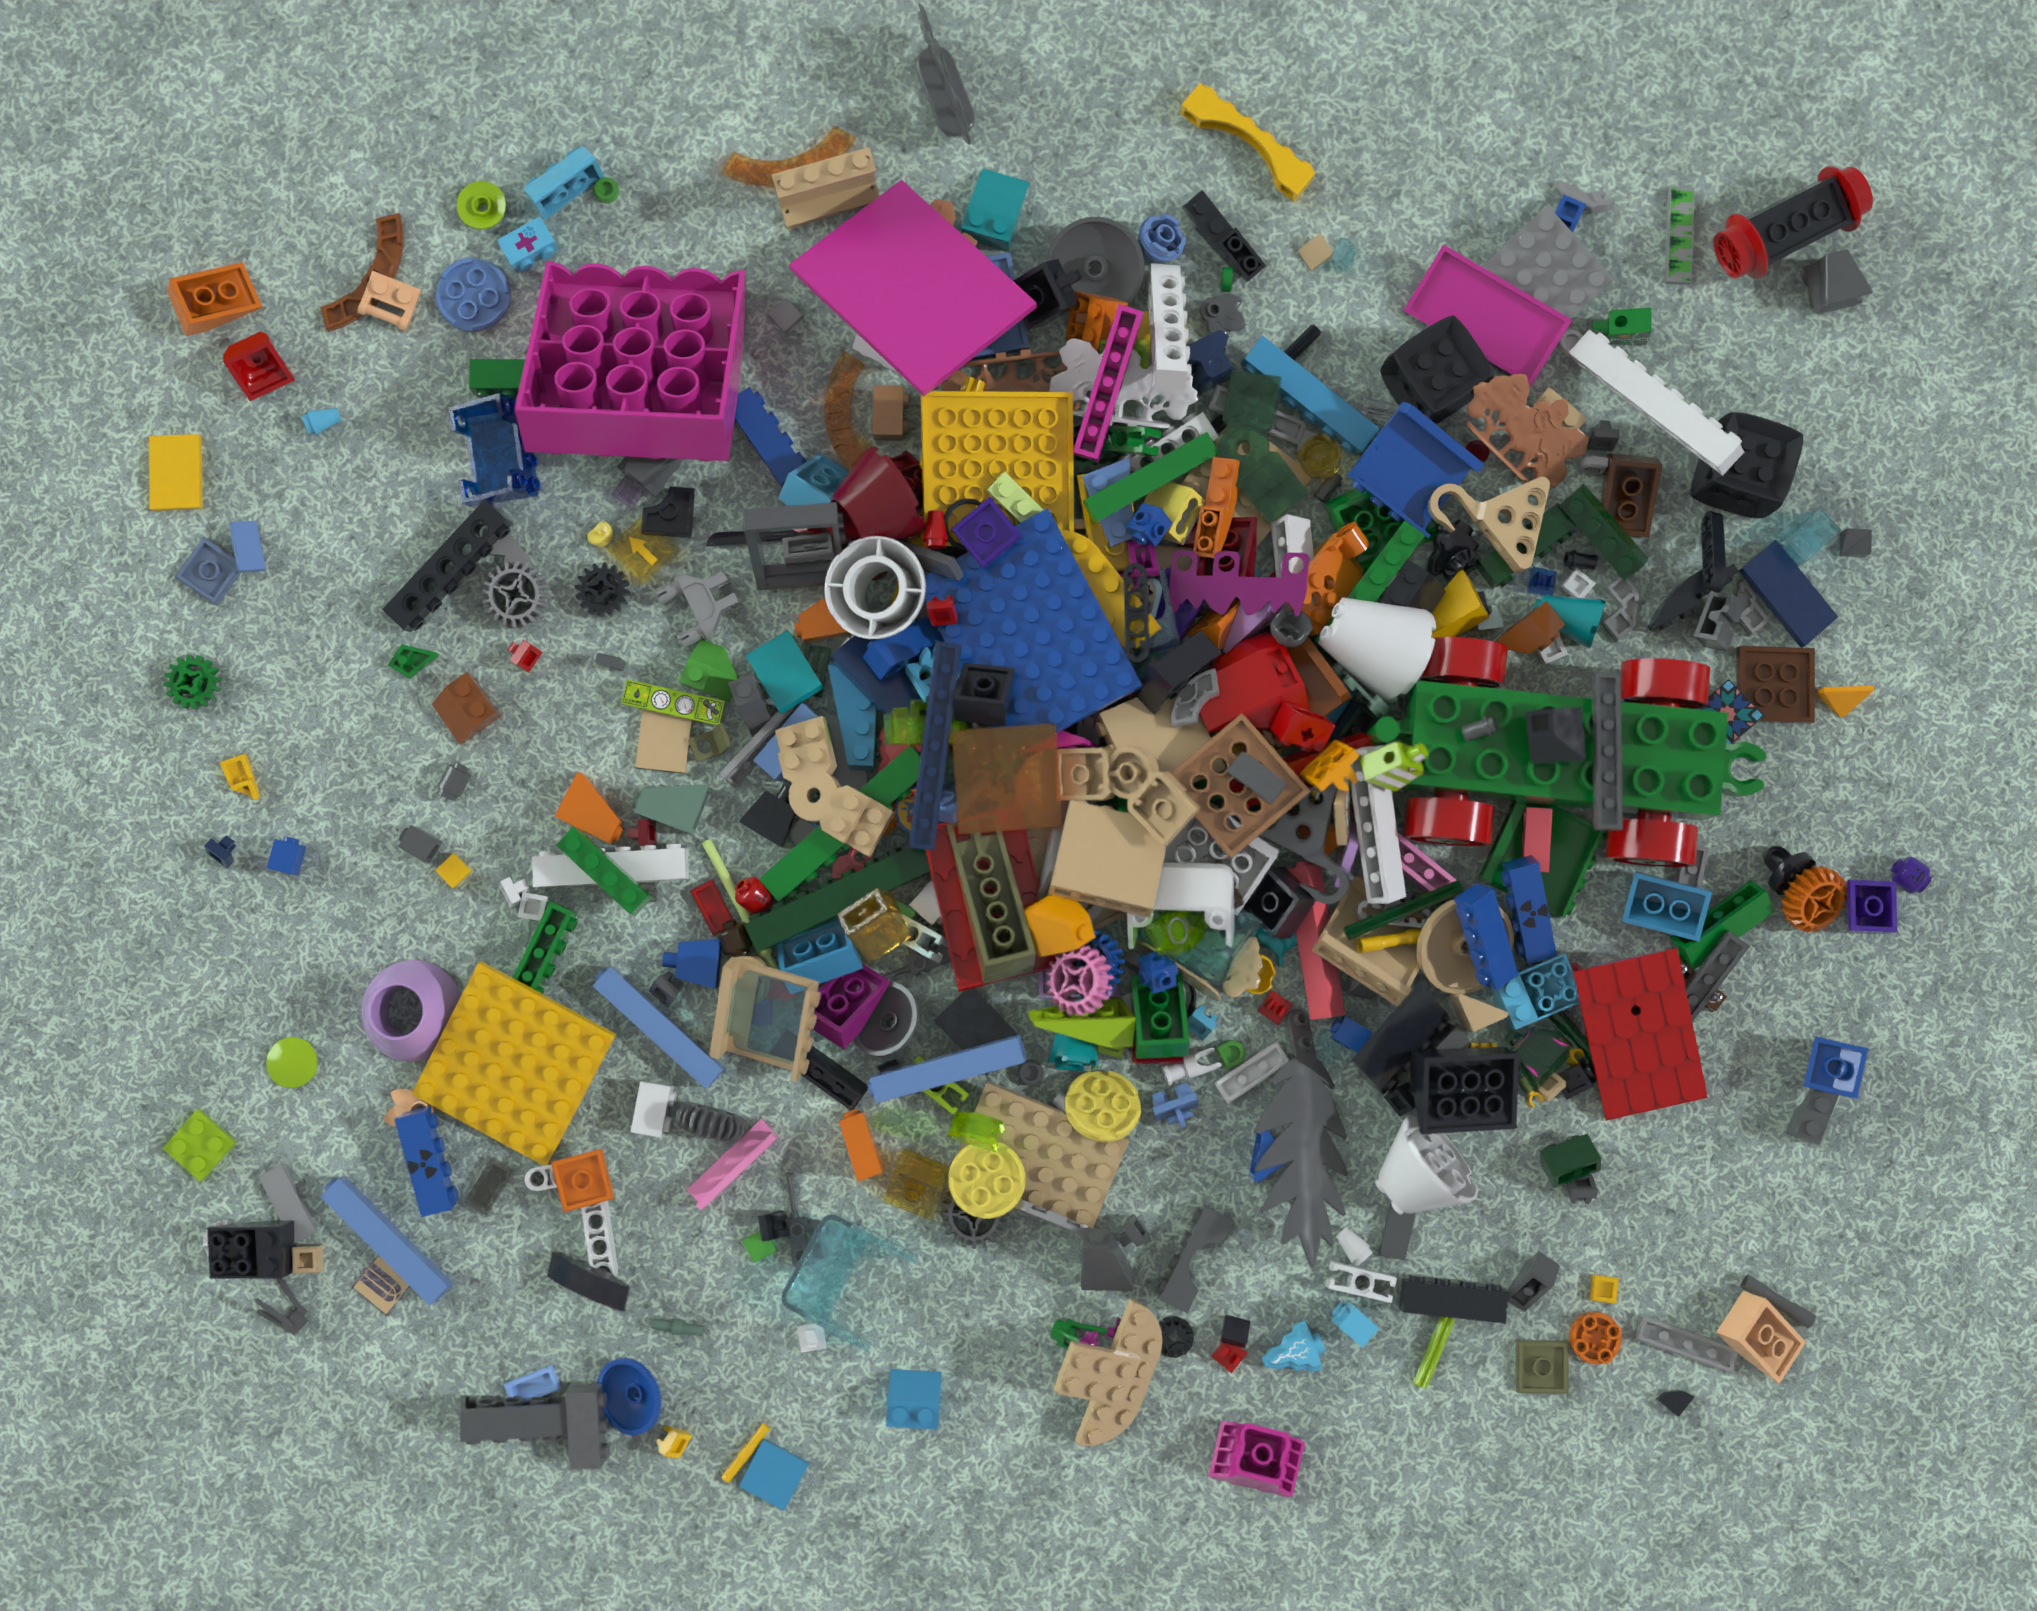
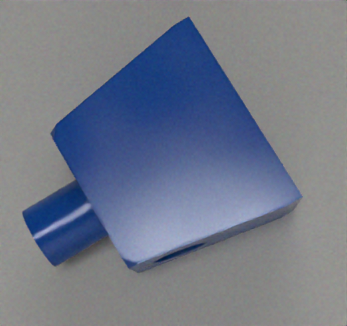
M720 940L680 942L678 953H663L662 966L676 968L675 978L711 988H718L722 955Z

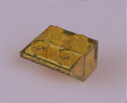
M879 888L874 889L837 914L846 936L871 963L912 937L893 894Z

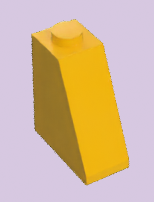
M1464 570L1459 571L1444 588L1446 592L1432 612L1436 622V629L1432 630L1431 637H1457L1490 618Z

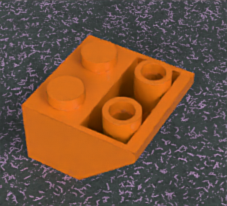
M1074 291L1080 305L1070 310L1065 340L1069 341L1075 338L1090 342L1096 351L1104 352L1118 304L1128 307V302L1112 297Z

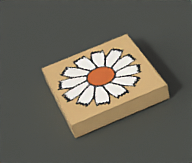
M1344 777L1343 780L1348 785L1349 790L1344 791L1337 788L1334 802L1336 843L1338 845H1347L1353 815L1351 784L1347 777Z

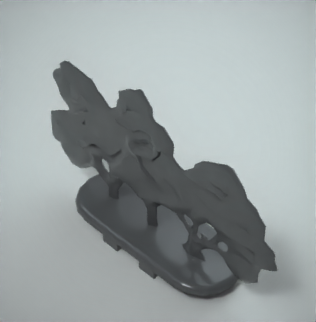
M919 3L920 12L918 11V19L924 40L928 44V48L921 51L916 61V69L921 85L940 130L948 136H962L963 140L968 145H971L969 131L975 122L974 110L952 55L945 48L940 47L938 41L934 39L925 9Z

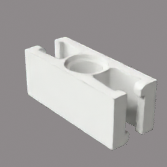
M1330 1261V1271L1340 1269L1349 1272L1348 1283H1335V1279L1327 1278L1326 1287L1392 1303L1393 1295L1390 1294V1290L1385 1289L1384 1294L1372 1290L1375 1279L1386 1280L1390 1283V1286L1395 1287L1397 1277L1384 1272ZM1359 1275H1365L1367 1278V1282L1362 1288L1355 1286V1279Z

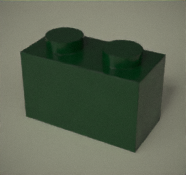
M1588 1133L1581 1136H1572L1563 1143L1548 1145L1540 1151L1541 1166L1553 1188L1601 1171V1157Z

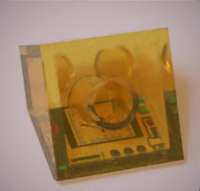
M903 1148L883 1202L930 1220L949 1174L950 1167Z

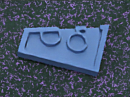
M1129 458L1083 475L1081 478L1089 497L1130 475ZM1132 503L1099 521L1109 548L1132 539L1133 534L1126 527L1133 518Z

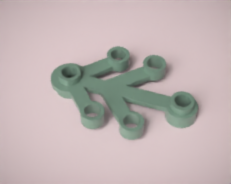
M1333 658L1331 660L1333 663L1330 667L1339 677L1342 675L1346 676L1343 682L1352 691L1357 688L1356 694L1364 702L1367 699L1370 701L1367 707L1377 717L1381 714L1387 717V712L1391 708L1378 694L1372 698Z

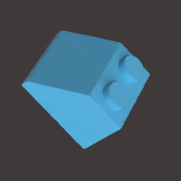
M891 1369L886 1427L938 1430L942 1372Z

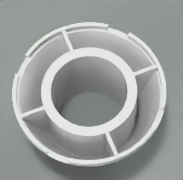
M881 536L858 539L850 543V546L839 555H836L828 569L825 579V599L828 609L841 627L853 635L865 639L891 637L908 627L916 618L923 605L926 584L922 566L911 550L896 540ZM894 571L899 580L897 599L885 611L871 613L865 599L869 582L879 573Z

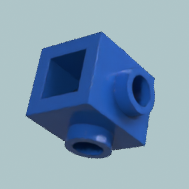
M1142 503L1126 527L1133 534L1132 538L1135 542L1143 546L1148 544L1156 547L1172 522L1162 508Z
M1162 950L1138 957L1140 981L1153 994L1177 986V965Z

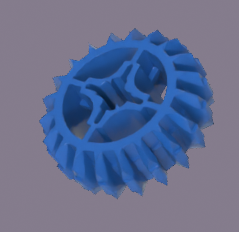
M1095 930V938L1083 946L1095 943L1093 949L1099 951V956L1107 958L1106 965L1112 967L1107 972V975L1114 977L1112 980H1108V985L1113 987V989L1108 991L1115 990L1113 983L1119 984L1121 982L1120 978L1117 977L1118 974L1125 972L1123 969H1120V964H1124L1126 961L1119 959V956L1124 951L1116 949L1119 942L1111 940L1112 936L1110 934H1103L1101 930ZM1082 959L1073 963L1075 967L1078 964L1079 969L1088 965ZM1079 994L1081 998H1085L1083 994Z

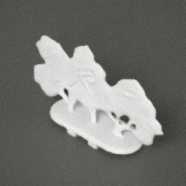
M1073 338L1067 341L1066 346L1059 350L1062 362L1067 366V370L1051 378L1049 392H1073V404L1084 400L1088 405L1089 398L1086 394L1088 390L1092 392L1103 353L1099 354L1090 342ZM1133 349L1116 403V413L1112 416L1110 426H1113L1114 422L1127 423V426L1138 427L1141 425L1170 428V424L1167 422L1153 420L1151 416L1155 412L1164 410L1167 416L1173 420H1181L1185 417L1188 406L1198 401L1197 391L1192 388L1193 377L1191 375L1189 380H1185L1183 390L1153 388L1152 365L1147 369L1141 368V357ZM1161 395L1163 397L1158 405L1153 404L1152 408L1149 407L1151 400L1155 396ZM1143 396L1148 399L1147 404L1143 403ZM1127 400H1136L1141 403L1144 408L1142 417L1122 415L1123 404ZM1168 401L1169 406L1163 407V404ZM1075 410L1073 415L1084 417L1086 410Z

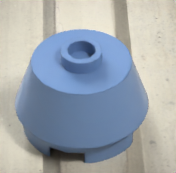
M1163 214L1162 216H1151L1142 222L1137 241L1141 246L1146 261L1153 264H1162L1180 256L1186 243V236L1183 237L1179 228L1181 224L1171 215Z

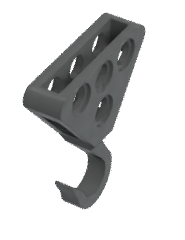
M1333 783L1323 791L1315 787L1309 788L1310 793L1298 802L1300 807L1298 814H1292L1288 810L1274 825H1271L1260 834L1303 856L1305 860L1330 870L1338 876L1340 888L1335 894L1331 895L1324 894L1319 889L1304 882L1299 884L1316 901L1324 904H1332L1342 899L1350 885L1347 871L1327 857L1324 850L1337 788ZM1313 791L1322 793L1323 802L1321 804H1316L1312 801L1311 793ZM1300 825H1307L1310 828L1311 834L1308 838H1304L1299 834L1298 829Z

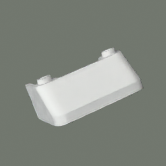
M1163 862L1153 910L1205 911V921L1208 926L1213 929L1226 930V952H1232L1235 932L1234 874L1232 869L1225 864ZM1153 911L1150 918L1127 913L1129 949H1134L1138 927H1145L1152 922Z

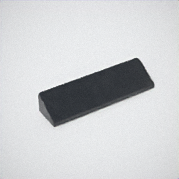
M787 1028L770 1053L794 1060L798 1035ZM812 1045L806 1056V1059L809 1060L807 1072L805 1075H801L850 1111L854 1110L868 1091V1085Z

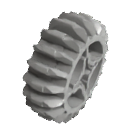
M515 560L513 567L509 561L504 562L505 570L500 565L495 566L498 574L489 572L488 576L493 579L492 582H483L485 586H489V591H481L482 595L489 596V599L483 601V605L491 604V607L486 612L488 614L497 612L493 620L498 622L503 618L502 625L506 627L510 624V621L512 628H518L519 621L522 627H528L527 619L533 624L537 623L534 614L543 617L544 613L540 610V607L549 608V604L544 603L543 598H551V594L543 592V590L549 589L550 585H541V582L546 578L545 575L542 574L536 577L539 572L537 567L530 570V563L525 562L521 568V562ZM519 574L518 579H515L512 585H501V582L507 576ZM526 578L534 586L535 597L529 595L526 591ZM519 588L518 592L527 599L515 598L513 600L514 596H511L512 593L506 592V590L517 591ZM498 592L506 597V611L499 604ZM524 602L532 604L525 613L513 615L520 604Z

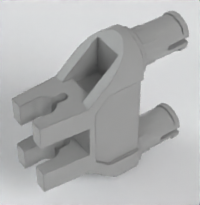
M724 571L706 580L678 574L675 576L674 582L654 590L662 605L681 594L686 597L698 622H696V626L677 634L684 649L703 638L704 640H711L717 631L722 615L741 605L735 593L718 601L714 598L713 592L730 584Z

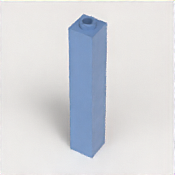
M614 967L603 968L595 976L596 983L593 987L705 1089L709 1088L726 1069L715 1058L709 1057L710 1054Z
M1018 1034L874 1074L869 1078L868 1090L872 1098L875 1097L876 1103L1021 1064L1027 1060L1021 1035Z
M346 1176L338 1179L335 1177L324 1187L326 1192L321 1198L429 1306L437 1302L454 1284Z

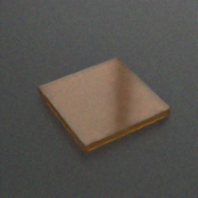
M1055 723L952 730L959 834L1062 826Z

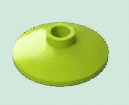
M476 181L468 184L460 192L456 204L461 220L469 227L478 230L489 229L497 225L504 217L507 206L505 196L500 188L488 181ZM481 205L488 206L487 210L483 212L479 211Z

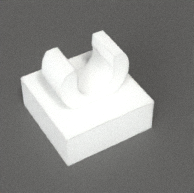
M823 1321L797 1326L801 1353L827 1348Z

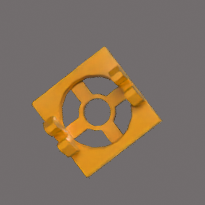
M1334 740L1299 775L1305 782L1320 791L1325 790L1331 783L1338 789L1348 791V785L1344 782L1343 778L1347 777L1353 783L1358 782L1356 772L1350 765L1360 755L1355 749L1338 740Z

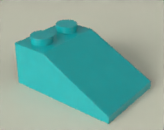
M983 168L969 202L961 227V234L966 233L977 240L978 243L1009 252L1030 182Z

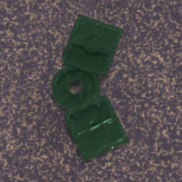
M1231 370L1228 394H1226L1222 418L1228 428L1219 440V457L1240 461L1238 484L1270 525L1310 495L1281 454L1270 451L1269 440L1266 436L1275 426L1282 377ZM1244 442H1248L1251 446L1250 452L1246 455H1240L1238 452L1239 446Z

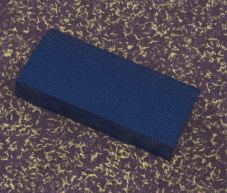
M855 635L831 654V662L889 721L902 719L910 725L927 709L928 703H924L906 674L905 669L880 680L863 659L868 649L867 645L873 639H865ZM902 721L892 722L893 726L900 733L907 727Z

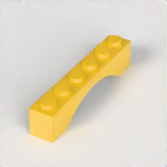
M1199 83L1181 105L1180 114L1197 128L1226 131L1249 143L1267 163L1273 176L1275 188L1294 203L1313 181L1316 172L1308 162L1299 160L1294 156L1293 151L1289 147L1281 146L1277 143L1271 133L1262 131L1250 117L1243 116L1237 112L1231 102L1223 101L1219 98L1213 88L1205 87Z

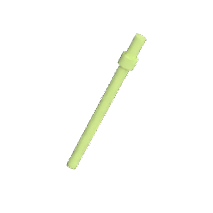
M712 840L704 841L702 845L742 921L750 922L748 918L751 914L735 901L736 886ZM771 948L757 953L758 957L762 958L770 968L780 970L772 956L774 952Z

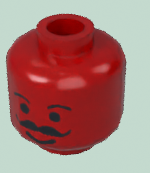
M755 876L740 880L735 887L736 903L751 914L763 913L772 904V894L759 878Z

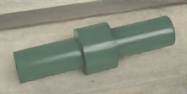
M653 1318L652 1329L670 1331L672 1335L682 1336L684 1333L703 1336L705 1326L685 1323V1320L674 1319L673 1321Z

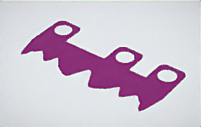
M1177 550L1172 554L1169 592L1174 613L1186 599L1190 601L1195 609H1198L1203 599H1205L1211 609L1224 615L1233 599L1238 597L1247 616L1261 610L1268 601H1270L1274 611H1277L1285 602H1288L1293 607L1294 614L1297 617L1300 614L1307 592L1309 556L1306 553H1286L1283 556L1281 578L1238 577L1240 555L1235 551H1219L1214 555L1213 576H1196L1198 556L1195 551ZM1182 555H1188L1192 559V566L1186 571L1179 570L1176 565L1177 559ZM1224 556H1230L1234 560V567L1229 572L1221 571L1218 566L1219 560ZM1298 557L1302 559L1304 566L1299 573L1294 574L1288 570L1287 564L1291 558Z

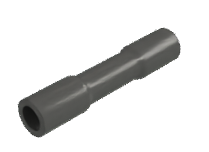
M1749 1274L1744 1277L1740 1284L1742 1289L1767 1299L1774 1307L1783 1311L1788 1317L1806 1328H1810L1815 1322L1816 1315L1782 1297Z

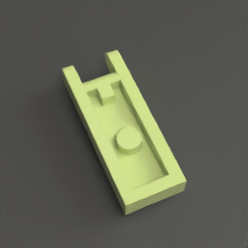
M1003 472L986 490L1018 523L1043 511L1006 472Z

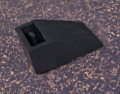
M269 1220L207 1227L210 1279H278L293 1273L292 1248L296 1247V1244H294V1220Z

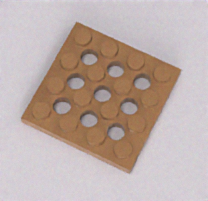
M1243 713L1171 773L1186 789L1185 793L1200 807L1199 811L1194 815L1195 819L1230 859L1310 793L1305 784ZM1242 743L1246 747V754L1287 783L1285 789L1272 805L1252 793L1245 785L1240 793H1234L1230 790L1229 783L1234 778L1227 773V770L1238 757L1232 752L1234 744ZM1215 760H1223L1226 763L1227 770L1224 773H1216L1213 770L1212 763ZM1197 776H1202L1207 781V787L1203 790H1197L1193 787L1192 780ZM1220 796L1224 800L1223 808L1219 810L1213 809L1209 804L1210 798ZM1249 799H1257L1260 802L1261 809L1258 812L1252 813L1248 811L1246 802ZM1232 815L1238 816L1241 820V826L1235 830L1230 829L1226 824L1227 818Z

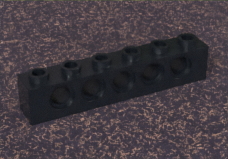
M484 499L382 610L403 630L408 632L417 631L424 625V619L428 614L440 608L442 599L447 594H452L459 587L458 582L475 570V564L492 552L493 545L498 539L501 540L508 535L513 523L495 505ZM487 525V535L480 537V529ZM466 544H470L471 551L468 555L464 556L462 552L463 547ZM453 562L454 569L451 573L447 574L446 566L448 563ZM436 580L437 587L433 592H430L429 584L431 581ZM418 598L420 605L418 609L413 611L412 602Z

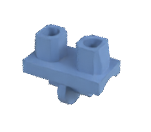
M1187 1083L1174 1087L1177 1099L1169 1102L1165 1091L1153 1094L1154 1107L1152 1109L1155 1120L1159 1121L1167 1118L1169 1125L1178 1122L1181 1128L1186 1127L1184 1119L1193 1117L1191 1109L1199 1106L1196 1092L1192 1093Z

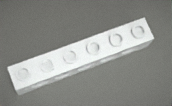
M1151 263L1149 269L1147 293L1153 388L1183 390L1185 380H1189L1191 376V364H1187L1190 356V347L1186 346L1189 330L1184 327L1187 323V311H1183L1186 304V294L1182 293L1185 277L1181 276L1180 266Z
M1193 412L1182 420L1184 425L1178 429L1172 426L1161 433L1163 438L1155 443L1152 439L1144 444V446L1148 447L1158 446V456L1127 455L1121 460L1129 458L1130 474L1142 468L1140 465L1141 459H1148L1152 463L1164 456L1161 453L1162 445L1169 446L1173 451L1186 444L1182 440V432L1190 433L1192 440L1208 432L1212 441L1218 439L1219 436L1203 412L1198 416ZM1078 493V494L1076 495V497H1077V499L1079 500V502L1081 503V501H1080V495H1079V493Z

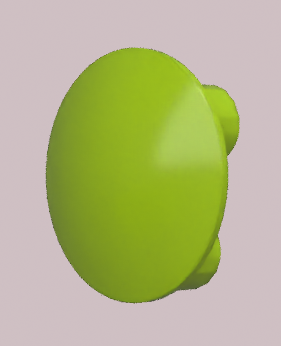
M298 1037L284 1038L275 1043L268 1053L266 1060L268 1074L275 1083L282 1087L297 1088L303 1086L317 1072V1054L312 1045L305 1039Z

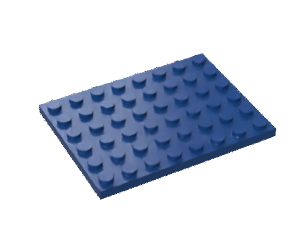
M1048 508L1016 525L1015 528L1023 537L986 568L982 569L974 557L967 552L955 559L964 574L960 581L934 572L925 576L924 602L926 606L927 601H932V598L936 596L938 600H947L948 595H951L958 616L957 624L940 625L937 627L945 642L962 644L959 664L960 671L964 663L1009 667L1015 670L1011 708L1006 726L988 724L1007 760L1143 687Z

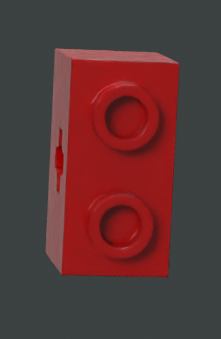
M1283 702L1270 730L1278 736L1277 740L1282 744L1291 746L1294 743L1306 752H1311L1312 750L1323 752L1335 724L1324 715Z

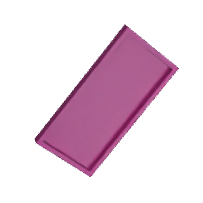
M1444 244L1403 310L1429 326L1443 318L1454 315L1472 335L1489 362L1511 375L1525 374L1530 386L1572 321L1570 318Z

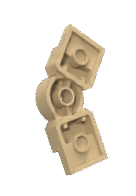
M820 716L775 730L780 749L778 757L783 778L792 782L789 790V802L793 811L805 820L820 822L824 832L871 857L895 811L851 786L841 787L836 778L832 776L837 763L825 717ZM816 790H819L821 797L819 801L814 803L812 795Z
M1122 747L1115 751L1111 748L1055 749L1057 801L1112 799L1115 795L1128 800V811L1162 846H1167L1200 809L1185 793L1186 789L1170 772H1159L1154 756L1144 748ZM1130 766L1134 770V776L1132 779H1130L1128 776V769Z

